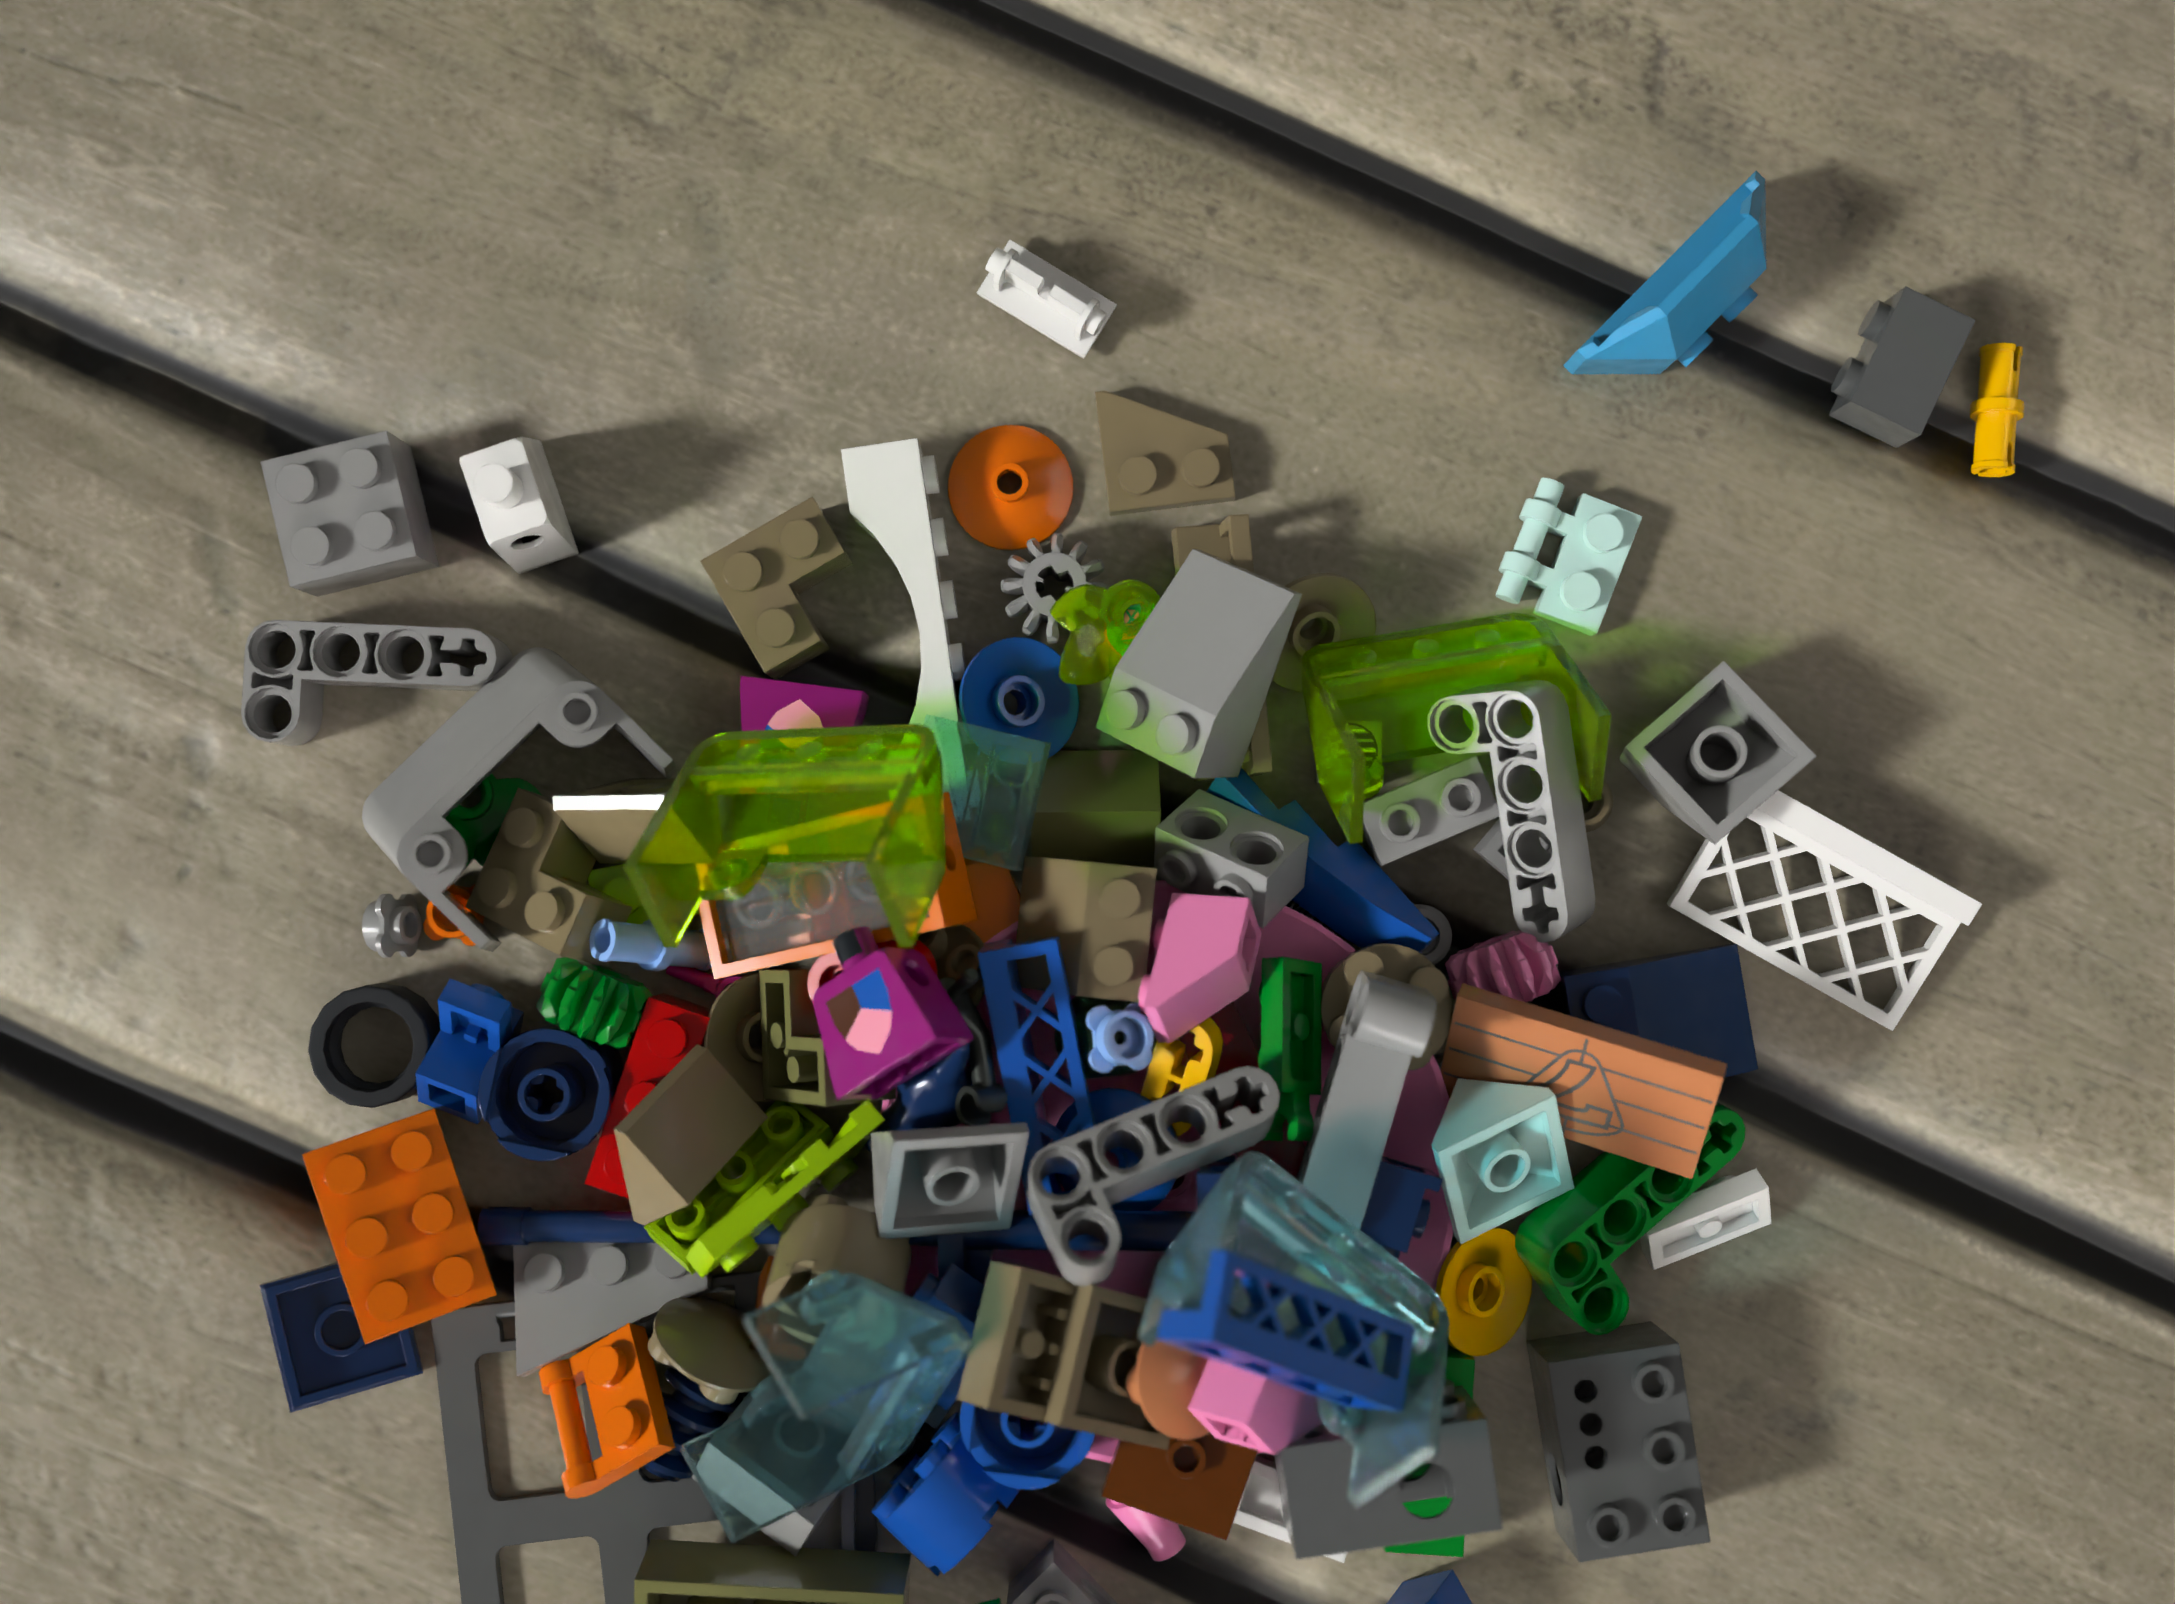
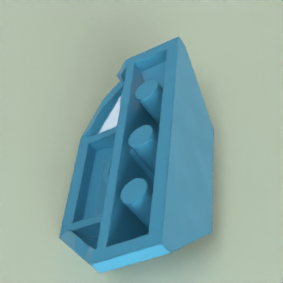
M1755 171L1563 366L1571 374H1661L1676 360L1684 367H1687L1714 340L1706 330L1715 320L1722 315L1730 323L1758 296L1750 285L1767 269L1765 178Z

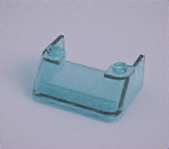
M1245 1153L1223 1172L1158 1262L1138 1339L1148 1347L1157 1341L1162 1309L1201 1310L1211 1250L1232 1251L1414 1325L1415 1330L1403 1412L1347 1408L1316 1397L1318 1414L1324 1425L1331 1432L1340 1435L1354 1446L1348 1500L1357 1507H1360L1439 1451L1449 1332L1448 1314L1439 1296L1426 1282L1284 1169L1261 1153ZM1235 1275L1230 1306L1242 1314L1251 1304L1241 1278ZM1288 1297L1276 1308L1286 1336L1299 1325ZM1336 1316L1323 1327L1333 1354L1345 1343ZM1382 1333L1369 1345L1379 1373H1382L1387 1343V1335Z
M831 1270L818 1276L802 1292L747 1314L743 1324L773 1375L761 1381L751 1391L750 1395L753 1400L746 1407L741 1418L684 1443L680 1449L731 1543L881 1470L898 1458L908 1448L973 1346V1341L960 1320L951 1314L854 1272L841 1275L839 1270Z

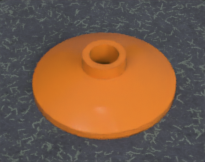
M1002 425L977 434L961 448L955 457L949 473L948 496L957 521L972 538L994 549L1022 550L1027 549L1026 542L1029 539L1035 538L1039 543H1042L1062 525L1072 503L1073 478L1065 455L1050 438L1039 431L1025 426ZM1014 473L1021 478L1022 486L1019 491L1014 494H1005L1000 491L998 481L1004 474Z

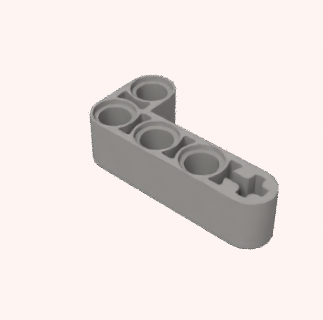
M289 620L265 621L252 630L245 646L241 708L242 721L248 733L258 740L288 746L303 745L312 740L320 729L323 713L324 685L478 692L513 657L504 642L494 636L470 628ZM291 637L295 643V655L288 665L281 668L277 662V649L283 640ZM355 639L360 649L359 659L354 667L344 671L339 659L341 649L347 642ZM420 642L424 650L423 663L418 670L407 674L402 663L404 651L411 644ZM481 651L487 655L486 664L476 665L474 670L451 663L450 653L457 656L475 657ZM287 700L291 706L292 717L287 727L279 732L274 725L273 714L278 704Z
M1532 680L1481 685L1439 699L1431 707L1427 716V728L1431 739L1437 747L1453 754L1490 752L1512 907L1517 926L1523 933L1534 935L1538 942L1547 943L1555 941L1591 918L1595 910L1596 899L1569 708L1565 695L1557 686L1548 681ZM1522 702L1531 709L1533 715L1532 727L1522 717ZM1464 708L1472 716L1474 722L1473 731L1465 724L1463 718ZM1530 767L1536 769L1540 774L1543 782L1542 791L1533 784L1530 777ZM1539 831L1544 833L1550 840L1552 854L1548 853L1541 845Z
M1363 970L1359 972L1351 992L1314 1117L1313 1136L1311 1141H1307L1289 1206V1220L1351 1238L1357 1236L1367 1209L1412 1056L1421 1057L1432 1031L1437 1001L1426 988Z
M1250 1066L1236 1068L1052 1143L1038 1151L1030 1165L1027 1197L1041 1234L1063 1278L1074 1285L1086 1287L1090 1284H1100L1112 1273L1116 1264L1121 1234L1110 1205L1244 1150L1264 1139L1275 1117L1280 1098L1277 1083L1270 1074L1260 1068ZM1240 1100L1243 1106L1232 1109L1234 1101ZM1256 1106V1114L1251 1115L1248 1108ZM1223 1119L1221 1128L1219 1129L1218 1121ZM1177 1122L1189 1123L1198 1130L1201 1138L1190 1143L1179 1142L1171 1136L1167 1127ZM1113 1148H1127L1135 1153L1140 1163L1133 1168H1116L1107 1161L1104 1154ZM1062 1173L1071 1177L1077 1184V1188L1070 1194L1059 1196L1045 1190L1041 1181L1049 1174ZM1078 1235H1093L1101 1240L1106 1251L1098 1258L1084 1259L1073 1253L1069 1247V1242Z

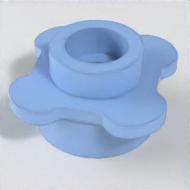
M1130 1003L1124 1010L1111 1011L1108 1007L1099 1005L1089 1011L1086 1017V1025L1092 1031L1093 1049L1088 1055V1060L1094 1070L1100 1073H1108L1114 1066L1128 1065L1133 1070H1142L1149 1065L1152 1059L1151 1049L1154 1035L1147 1015H1143L1140 1011L1139 1003ZM1118 1031L1124 1035V1040L1121 1044H1117L1114 1039Z

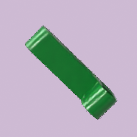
M1716 1102L1693 1179L1604 1151L1572 1178L1574 1189L1541 1204L1528 1215L1518 1228L1515 1236V1247L1519 1257L1546 1298L1591 1334H1608L1618 1328L1628 1313L1630 1298L1625 1286L1612 1268L1611 1263L1737 1155L1745 1140L1746 1128L1743 1119L1735 1111Z

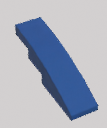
M1242 768L1238 777L1215 778L1206 791L1309 837L1304 888L1292 901L1346 940L1360 948L1375 943H1391L1422 953L1439 935V932L1354 837L1337 847L1296 800L1278 809Z

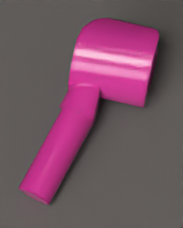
M668 966L666 974L703 988L704 991L715 995L716 998L725 986L745 976L737 974L714 980L712 973L708 974L696 968Z

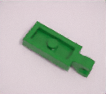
M1287 957L1262 958V978L1259 986L1261 1048L1258 1054V1066L1261 1070L1270 1074L1277 1083L1280 1093L1278 1109L1271 1127L1262 1141H1282V1126L1285 1118L1288 1121V1140L1311 1141L1314 1122L1310 1113V1095H1321L1322 963Z

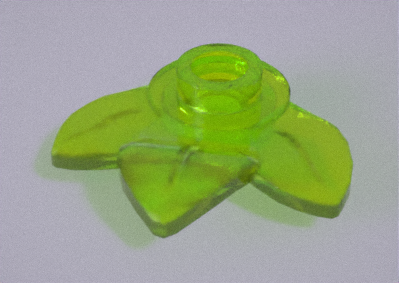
M1129 579L1120 581L1108 589L1088 583L1078 585L1063 594L1049 610L1050 614L1060 625L1072 631L1061 654L1059 665L1060 679L1067 684L1075 685L1093 684L1105 680L1108 676L1111 681L1118 662L1160 600L1157 592L1143 581ZM1140 604L1141 612L1138 617L1130 623H1125L1124 613L1127 608Z

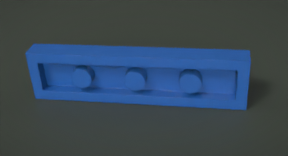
M1059 936L1013 944L1012 939L986 943L977 953L1003 1086L1007 1092L1011 1123L1026 1122L1029 1129L1021 1171L1029 1215H1033L1027 1197L1031 1161L1037 1152L1052 1144V1140L1057 1142L1071 1136L1078 1125L1081 1132L1096 1126ZM1046 954L1051 983L1040 1000L1036 1002L1022 992L1016 960ZM1053 993L1058 1016L1044 1007ZM1026 1008L1031 1011L1028 1017L1026 1013ZM1037 1016L1055 1027L1062 1034L1064 1049L1051 1068L1037 1059L1034 1054L1029 1027ZM1066 1059L1071 1081L1057 1072ZM1039 1074L1044 1077L1041 1082L1039 1079ZM1050 1082L1074 1097L1077 1113L1064 1132L1057 1129L1047 1120L1042 1093ZM1058 1173L1049 1174L1041 1181L1045 1190L1054 1195H1067L1076 1190L1061 1191Z
M1211 1250L1201 1310L1162 1309L1157 1340L1347 1408L1403 1412L1415 1326L1232 1251ZM1235 1275L1241 1278L1251 1304L1238 1318L1228 1315ZM1289 1297L1299 1325L1286 1336L1276 1308ZM1336 1316L1345 1343L1333 1354L1323 1327ZM1382 1333L1387 1335L1383 1370L1382 1373H1379L1369 1345Z

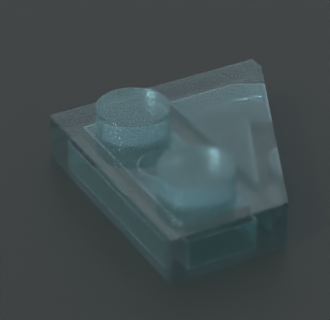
M926 714L924 727L926 736H931L940 773L936 774L939 792H949L964 858L1014 871L1022 870L1051 743Z

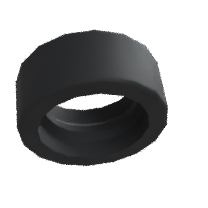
M378 983L343 991L323 1006L311 1027L308 1053L314 1075L329 1094L348 1105L375 1108L409 1098L417 1092L415 1073L440 1031L439 1017L425 998L405 986ZM372 1007L387 1008L399 1014L409 1026L414 1043L412 1058L406 1069L393 1080L382 1083L364 1081L354 1075L345 1063L341 1048L343 1029L349 1019L361 1010Z

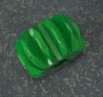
M562 957L556 959L551 973L547 972L539 990L542 993L536 1007L547 1022L558 1025L561 1030L569 1031L580 1038L592 1040L600 1045L606 1044L613 1048H621L632 1045L647 999L653 995L643 983L633 980L628 975L619 973L610 967Z

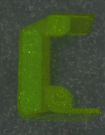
M1509 613L1325 643L1314 646L1303 654L1301 659V685L1319 784L1349 844L1363 842L1364 799L1378 793L1383 786L1384 768L1381 763L1444 753L1445 751L1438 748L1433 742L1427 728V716L1431 707L1439 699L1481 685L1542 680L1557 686L1565 695L1569 708L1580 789L1589 802L1602 799L1612 714L1543 620L1528 614ZM1522 702V717L1532 727L1533 715L1531 709ZM1464 708L1463 718L1465 724L1473 731L1474 722L1472 716Z
M919 724L733 731L714 735L697 745L690 753L623 866L664 947H677L702 900H736L744 897L760 880L768 863L865 861L864 865L899 947H913L946 871L943 758L934 733L930 728Z

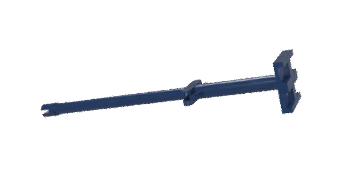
M1229 1155L1199 1169L1197 1172V1211H1112L1121 1234L1118 1251L1198 1252L1199 1310H1201L1211 1250H1229L1238 1254L1236 1155ZM488 1207V1209L481 1210L477 1226L479 1241L482 1245H528L531 1242L656 1243L648 1235L644 1228L645 1225L633 1221L631 1211L533 1210L531 1207ZM1028 1210L1013 1211L1010 1229L910 1237L909 1239L910 1246H938L939 1279L953 1263L983 1285L986 1282L994 1250H1049L1034 1215H1029ZM771 1224L753 1239L757 1244H778L781 1232H778ZM1078 1235L1069 1242V1247L1072 1251H1106L1101 1240L1093 1235ZM1236 1275L1234 1277L1230 1302L1234 1298V1289L1238 1288V1276Z

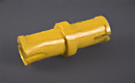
M1992 343L1984 345L1979 349L1978 398L1970 404V419L1976 421L1973 464L1971 465L1972 474H1978L1981 477H2005L2015 473L2017 421L2024 417L2025 407L2024 402L2018 399L2021 357L2023 356L2022 346L2016 347V344Z

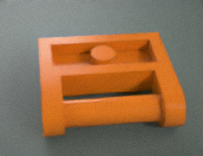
M628 1323L569 1359L551 1362L542 1367L538 1372L542 1391L544 1394L550 1395L567 1468L561 1475L567 1498L577 1499L592 1495L675 1448L653 1357L648 1350L649 1341L645 1327ZM585 1382L602 1451V1456L594 1461L592 1460L576 1390L578 1386Z

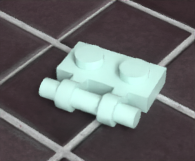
M1543 477L1540 479L1533 499L1528 498L1525 500L1519 519L1524 523L1513 551H1506L1500 564L1499 571L1503 574L1495 596L1506 602L1519 604L1527 584L1542 591L1533 614L1593 636L1599 630L1643 516L1585 493L1578 497L1572 514H1567L1557 508L1565 486L1556 480ZM1547 532L1562 538L1551 568L1542 565L1536 560Z

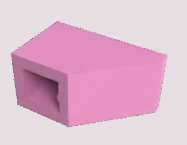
M1172 893L1166 919L1160 918L1155 926L1153 943L1156 958L1152 974L1144 975L1139 990L1140 1011L1143 1015H1147L1158 1042L1172 1043L1249 991L1262 935L1250 898Z
M1209 1358L1188 1409L1215 1438L1275 1455L1326 1421L1330 1407L1322 1398Z

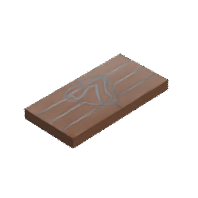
M1462 983L1456 997L1441 1074L1449 1099L1458 1078L1548 1087L1556 1096L1564 1138L1693 1179L1727 1064Z

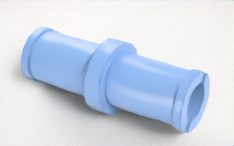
M601 919L596 922L590 933L589 947L591 954L601 962L620 961L637 963L642 969L649 971H662L668 966L697 968V970L703 971L711 968L703 929L673 928L668 921L649 919L644 921L643 924Z

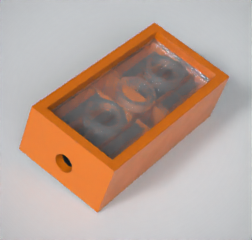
M949 792L914 795L718 844L715 846L709 864H689L714 980L835 953L832 941L843 932L860 926L870 927L876 943L978 920Z

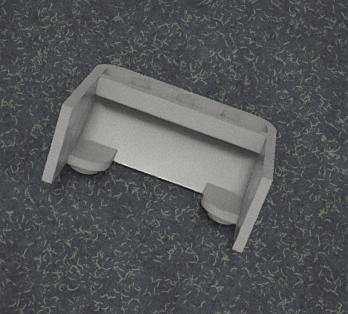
M529 648L513 657L492 680L487 682L368 796L362 810V821L367 833L402 874L480 949L493 952L502 942L447 890L464 872L468 861V849L462 835L445 820L449 813L459 806L486 777L488 778L541 726L562 744L575 748L594 745L615 728L665 778H670L677 771L674 760L608 695L559 654L547 648Z

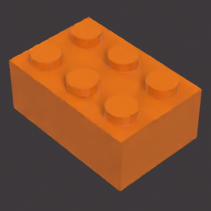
M436 1108L302 1154L365 1344L497 1295L496 1287Z

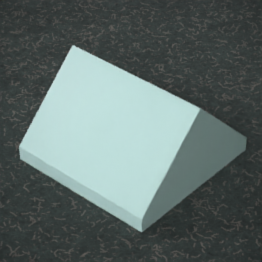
M1458 1078L1431 1145L1439 1177L1443 1179L1441 1185L1453 1233L1458 1242L1463 1244L1574 1189L1556 1096L1548 1087Z

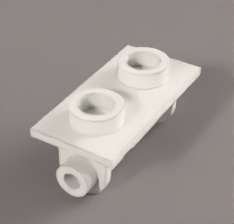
M1010 239L1003 250L998 247L992 253L985 268L989 273L977 291L979 296L1083 359L1117 306L1111 300Z

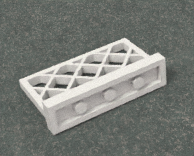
M1779 790L1747 817L1761 825L1767 851L1732 860L1727 841L1729 833L1715 845L1705 839L1666 904L1891 1031L1895 1029L1961 922L1969 926L1982 906V903ZM1774 833L1793 844L1777 848ZM1720 850L1723 863L1710 866ZM1805 851L1815 855L1823 882L1788 891L1780 858ZM1770 861L1778 894L1743 902L1735 870ZM1830 864L1849 875L1833 879ZM1726 873L1733 906L1706 912L1689 902L1701 879ZM1859 883H1865L1872 887L1878 913L1844 922L1836 889ZM1825 892L1834 925L1799 933L1791 901ZM1886 895L1905 906L1889 910ZM1781 904L1789 936L1765 943L1753 938L1747 913ZM1921 914L1937 923L1923 947L1900 953L1893 920ZM1737 916L1740 930L1722 921V919ZM1881 924L1889 956L1855 964L1847 932ZM1837 936L1844 967L1819 974L1810 970L1802 944ZM1792 947L1796 961L1781 954L1778 950ZM1914 961L1907 973H1905L1903 964ZM1892 967L1897 989L1882 1010L1864 1000L1858 975ZM1848 978L1851 992L1833 982Z

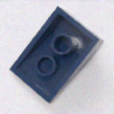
M1737 944L1559 971L1561 981L1554 989L1550 990L1553 1011L1726 1063L1727 1068L1724 1078L1758 1070Z

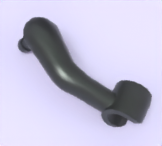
M967 968L960 974L958 980L945 977L939 979L974 1037L969 1042V1065L973 1085L964 1086L959 1090L955 1101V1109L961 1123L975 1126L988 1124L991 1121V1113L1000 1112L1005 1108L1007 1092L1000 1084H996L991 1036L967 991L970 986H973L978 981V973L973 968Z

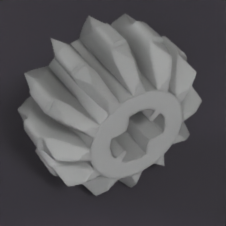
M1060 533L1052 535V552L1045 554L1040 543L1035 538L1029 539L1026 544L1028 552L1033 559L1031 563L1016 555H1011L1008 559L1009 567L1023 578H1007L1001 581L1002 592L1009 595H1023L1011 601L1005 607L1008 617H1018L1031 611L1024 621L1023 633L1027 636H1032L1037 631L1041 622L1044 621L1047 623L1046 635L1049 643L1058 642V624L1066 622L1070 634L1075 639L1082 637L1083 628L1077 615L1080 613L1094 622H1098L1102 617V611L1095 604L1086 600V598L1102 599L1109 595V586L1107 584L1087 582L1104 571L1103 561L1095 559L1081 566L1080 562L1085 557L1088 549L1087 543L1079 540L1074 544L1069 555L1064 554L1063 535ZM1053 574L1058 582L1069 580L1072 583L1073 587L1066 586L1065 588L1066 600L1057 603L1052 595L1043 598L1039 596L1037 590H1045L1043 579L1046 576Z

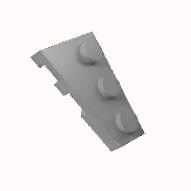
M533 1242L528 1243V1245H513L517 1376L526 1377L539 1371L551 1362L573 1352H580L628 1323L636 1324L656 1317L659 1309L670 1300L679 1297L702 1296L712 1291V1271L703 1278H701L697 1271L692 1275L657 1243Z

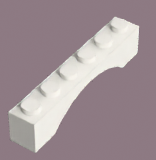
M917 438L841 449L850 513L856 523L880 544L897 567L911 596L920 632L921 673L916 706L904 739L887 766L891 799L894 801L914 795L949 792L956 825L976 822L974 808L986 806L981 770L968 769L965 745L975 744V742L970 737L963 723L956 682L962 681L966 670L962 643L950 644L947 619L958 618L953 581L941 582L938 557L949 555L943 517L932 519L929 494L940 493L934 455L923 456Z

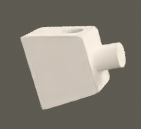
M521 436L460 457V465L484 536L489 546L517 573L521 574L579 554L541 441ZM529 535L540 536L527 543H522L521 540L522 537Z

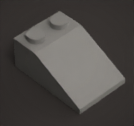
M1192 549L1115 667L1095 728L1193 778L1238 777L1302 594L1207 552Z

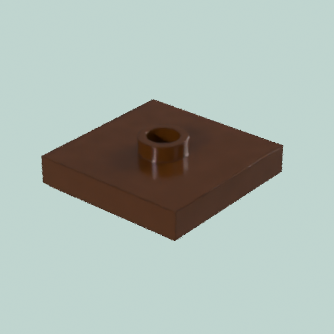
M1211 1432L1191 1440L1170 1437L1168 1450L1119 1440L1101 1489V1496L1227 1541L1258 1450L1217 1439Z

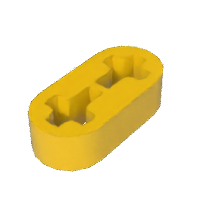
M1211 1018L1206 1019L1190 1030V1032L1195 1034L1194 1045L1203 1051H1199L1192 1057L1186 1067L1181 1065L1185 1053V1044L1178 1040L1172 1043L1158 1042L1156 1040L1141 1095L1155 1102L1172 1090L1175 1083L1180 1084L1179 1091L1214 1078L1222 1053L1223 1038L1219 1027ZM1184 1122L1172 1124L1177 1136L1182 1135L1192 1127L1189 1123Z

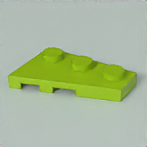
M868 1099L849 1114L850 1118L828 1146L821 1139L817 1140L783 1172L781 1177L784 1180L777 1186L773 1181L767 1182L698 1238L685 1258L701 1278L705 1277L720 1264L727 1273L735 1269L759 1248V1245L753 1238L771 1224L778 1232H781L786 1220L792 1214L809 1207L804 1198L821 1185L828 1193L832 1192L859 1169L853 1159L871 1138V1133L876 1132L885 1120Z

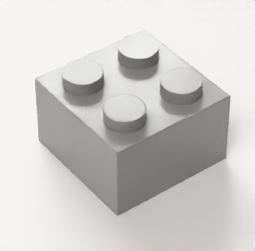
M383 431L260 461L290 587L319 597L439 567L411 446L390 432Z

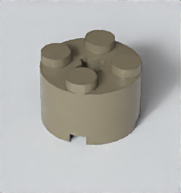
M820 1194L814 1196L810 1200L809 1207L792 1214L786 1220L781 1230L762 1299L766 1313L772 1307L779 1315L776 1324L777 1328L790 1338L817 1349L847 1352L849 1341L869 1339L867 1349L884 1344L893 1336L897 1327L912 1260V1250L909 1243L910 1237L893 1239L879 1237L875 1213L849 1206L845 1200L835 1195Z

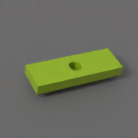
M776 1100L764 1112L768 1118L689 1205L644 1226L650 1238L692 1275L696 1270L685 1257L698 1238L764 1184L773 1181L777 1186L784 1180L781 1177L783 1172L817 1140L821 1139L826 1145L834 1137L830 1126L803 1104Z

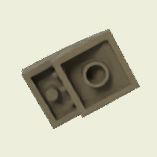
M991 1260L957 1400L993 1411L1044 1421L1064 1428L1168 1450L1170 1437L1158 1431L1149 1422L1141 1405L1135 1404L1129 1399L1126 1389L1128 1373L1137 1364L1143 1339L1154 1322L1156 1311L1163 1303L1091 1284L1086 1287L1077 1286L1062 1277Z

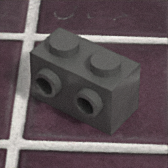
M1904 287L1885 302L1877 300L1867 312L1859 328L1858 335L1865 338L1856 359L1850 357L1846 360L1832 384L1831 392L1838 396L1829 416L1895 448L1920 436L1976 320L1908 287Z

